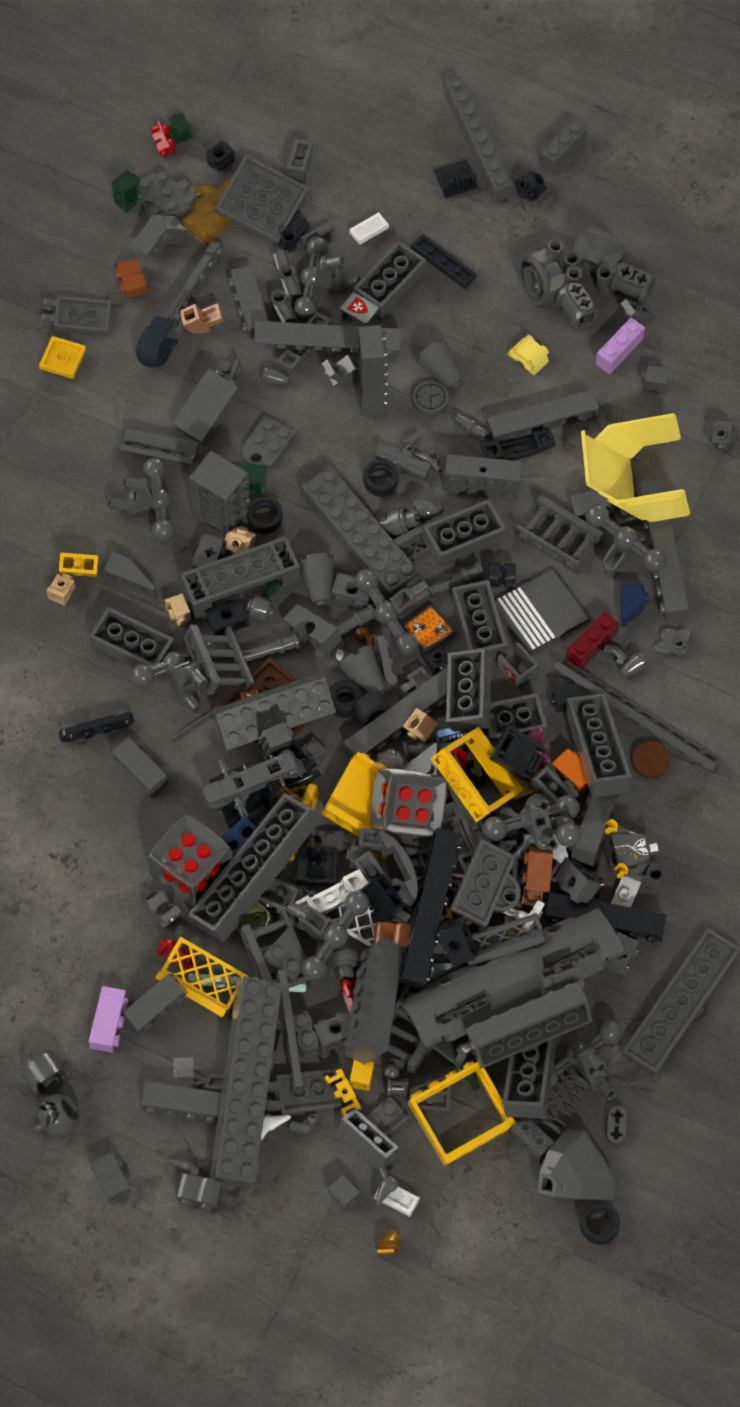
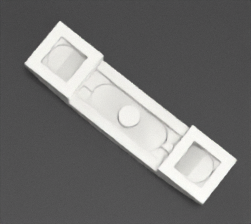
M360 869L343 877L342 882L311 898L306 896L295 903L304 908L312 907L321 914H326L345 904V898L350 892L360 891L368 882Z

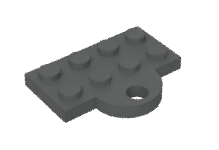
M480 839L449 911L485 928L493 911L502 913L514 908L519 902L521 895L517 880L509 874L516 856ZM507 891L513 894L514 899L512 902L505 899Z

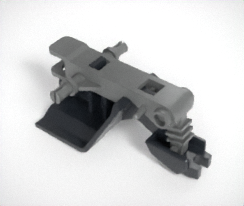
M289 749L281 751L276 757L273 754H269L270 759L264 762L261 757L256 758L233 770L228 768L225 759H221L223 765L220 760L217 762L221 769V775L210 779V784L203 788V792L210 808L222 811L229 829L240 819H245L244 816L257 828L274 807L275 788L272 783L280 781L283 787L286 785L288 788L311 784L314 779L321 776L319 770L311 771L313 767H316L315 761H308L306 757L300 760L296 759L294 753Z

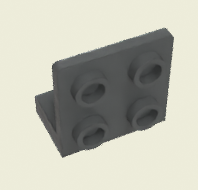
M467 1034L453 1041H445L441 1036L442 1042L431 1046L459 1069L474 1056Z

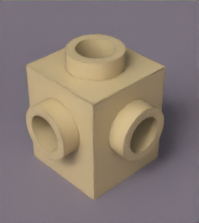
M235 527L226 535V549L231 550L233 554L251 549L254 546L257 534L248 532V529L244 527Z

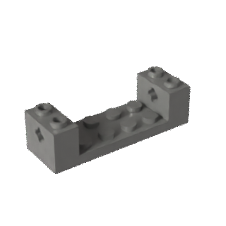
M286 536L180 574L182 590L195 619L204 616L205 612L212 608L213 601L278 578L283 587L301 581L300 566Z

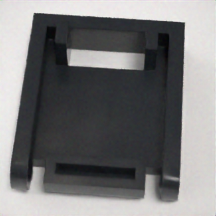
M508 724L499 737L489 759L522 780L530 782L531 776L534 775L543 757V754L538 751L544 753L546 747ZM507 737L511 741L505 752L500 751Z

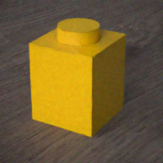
M354 1060L350 1077L351 1088L370 1091L374 1062L369 1061L366 1064H362Z

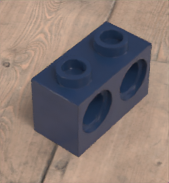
M244 816L245 819H240L221 837L230 848L232 845L238 844V848L232 851L233 857L249 838L245 837V834L250 830L254 832L256 826L246 816Z

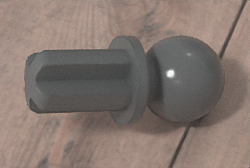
M400 1047V1049L409 1053V1050L407 1048ZM396 1055L394 1058H390L389 1062L391 1064L385 1066L383 1070L386 1079L395 1080L399 1076V1069L404 1068L405 1060Z

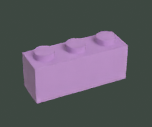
M630 317L597 352L596 365L608 374H611L644 339L645 327Z
M102 986L89 1038L90 1049L114 1053L115 1047L119 1046L120 1035H118L119 1028L124 1026L125 1016H123V1012L129 1005L126 990Z

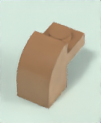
M218 303L202 310L196 304L180 310L183 326L191 333L202 334L210 332V327L224 321L222 310Z

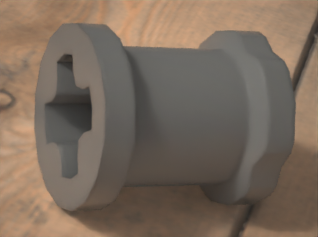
M387 1078L386 1095L401 1094L407 1097L408 1079L391 1080Z

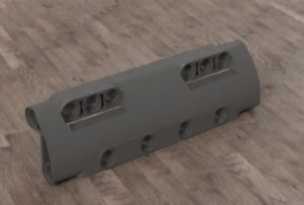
M596 908L577 918L569 917L543 929L545 932L544 943L472 966L468 964L423 986L420 992L401 1000V1006L408 1019L416 1028L425 1049L442 1042L441 1036L445 1041L456 1040L466 1035V1028L475 1023H481L494 1015H500L511 1008L526 1004L530 1000L543 997L537 978V973L575 961L580 966L582 978L584 979L603 970L606 967V960L611 962L625 955L618 936L601 910ZM591 944H594V945H592V946H590V947H588V948H586V949H584V950H582V951H580V952H578V953H576V954H573V955H571V956H569V957H567V958H565V959H563V960H561V961H559V962H557V963H554V964H552V965H550V966H548V967H545V966H547V965H549V964H551V963H553V962H555V961H558V960H560V959H562V958H564V957H566V956H568V955H570V954H572V953H574V952H577V951H579V950H581V949H583V948H585V947H587V946H589V945H591ZM486 995V996L483 997V998H480V999H478V1000H476V1001H474V1002H472V1003H470V1004H468V1005H466V1006H463V1007H461V1008H459V1009H457V1010H455V1011H453V1012H451V1013H449V1014H447V1015H444V1016H442V1017H440V1018L437 1019V1017H439V1016H441V1015H443V1014H446V1013H448V1012H450V1011H452V1010H454V1009H456V1008H458V1007H460V1006H462V1005H465V1004H467V1003H469V1002H471V1001H473V1000H475V999H477V998H479V997H481V996Z

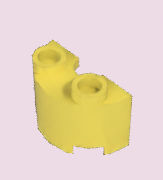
M531 335L522 338L507 353L516 362L520 361L525 369L533 375L549 362L547 356L549 354L548 349L543 345L540 346Z

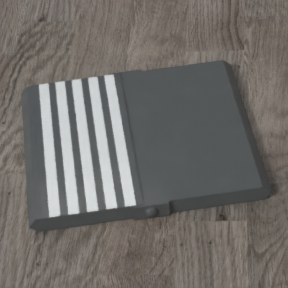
M555 569L522 584L517 589L495 600L499 615L529 654L563 637L564 634L591 619Z

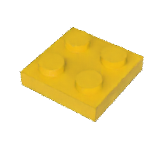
M52 336L39 364V369L74 379L87 350L86 346Z

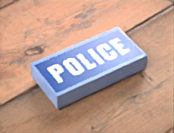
M449 727L437 731L436 740L437 742L456 741L472 730L453 732Z

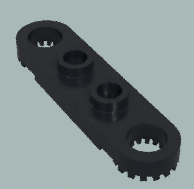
M122 712L116 716L110 715L76 724L75 727L69 726L68 729L65 727L58 734L61 742H71L82 738L90 739L97 734H109L113 730L128 727L135 720L132 712H125L124 714Z

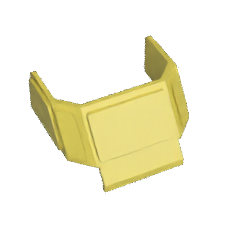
M672 413L610 424L595 439L586 435L585 430L581 431L586 484L588 487L599 492L600 495L609 499L606 501L641 520L649 522L690 515L686 493L683 489L635 497L631 459L644 446L680 440L681 435L676 414Z

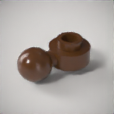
M358 627L355 630V638L361 642L366 641L367 645H371L376 654L375 647L373 646L374 636L381 634L370 635L366 627Z

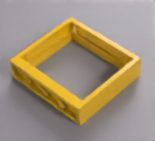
M479 727L443 748L431 758L476 823L524 790L511 772L489 759L494 747ZM466 743L504 796L490 806L487 805L450 753Z
M471 1061L462 1066L464 1069L458 1073L456 1070L450 1072L445 1076L446 1080L442 1082L434 1081L428 1085L429 1089L424 1092L421 1090L416 1091V1093L410 1095L412 1099L408 1101V1105L444 1167L505 1133L516 1124L513 1117H506L501 1096L484 1068L480 1069L477 1062ZM475 1072L504 1122L446 1154L417 1104Z

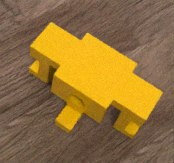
M342 1069L335 1071L336 1076L330 1079L328 1075L325 1076L324 1079L327 1085L339 1079L341 1080V1082L335 1084L338 1089L333 1094L335 1099L342 1097L344 1103L352 1102L351 1105L340 1110L343 1117L347 1115L346 1112L356 1108L358 1111L361 1109Z

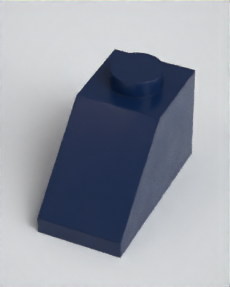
M622 584L621 627H625L644 610V604L648 603V592H645V585Z

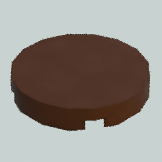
M648 741L636 747L632 756L633 769L640 776L654 779L661 777L667 772L671 758L665 746L658 742Z

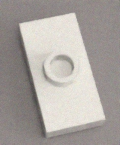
M378 212L349 229V233L361 245L387 230L389 224Z
M623 876L611 904L632 907L641 882Z
M398 1187L394 1192L388 1194L382 1203L411 1217L420 1197ZM378 1190L374 1195V1199L377 1198Z

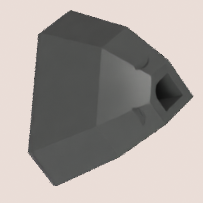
M567 1128L546 1154L539 1173L537 1193L572 1199L615 1200L618 1179L588 1133Z

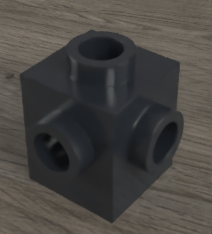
M529 171L515 183L519 196L530 201L537 199L540 194L547 190L542 175L533 171Z

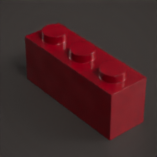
M604 612L567 648L566 659L582 669L604 648L605 644H608L618 634L619 622L607 612Z

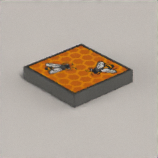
M432 605L402 625L406 633H411L417 638L418 647L421 651L437 641L441 645L455 635V630Z

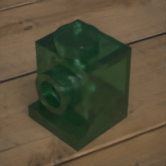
M183 112L171 115L168 127L171 134H174L175 143L178 144L191 139V126Z

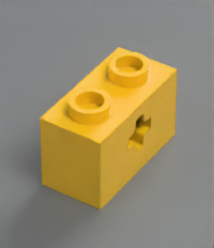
M60 553L59 574L97 577L98 555Z

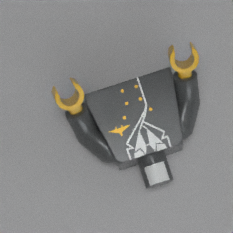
M610 819L605 822V825L609 826L605 829V833H613L610 844L616 865L614 870H617V878L620 879L623 876L636 878L648 867L649 856L659 854L657 843L646 844L643 834H638L618 826L615 820Z

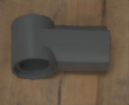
M282 289L274 290L271 293V308L276 312L280 322L295 323L297 318L287 300L286 292Z

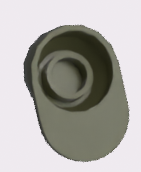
M257 900L239 924L241 927L249 924L251 929L254 928L255 930L272 924L273 918L269 911Z

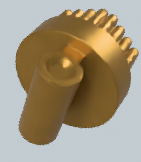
M394 1230L384 1231L383 1236L380 1237L378 1242V1256H396L402 1246V1236Z

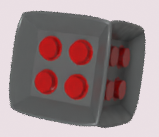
M379 768L374 782L370 819L372 828L403 835L432 837L433 831L438 827L442 828L447 796L446 778L415 771Z
M184 815L169 828L153 847L148 856L149 873L166 891L185 905L193 908L232 860L233 853L228 844L215 832L197 819Z

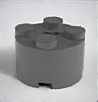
M49 1049L44 1050L33 1061L29 1060L23 1065V1078L37 1097H40L42 1094L45 1097L54 1094L65 1085L63 1083L64 1079H69L70 1072L60 1058Z

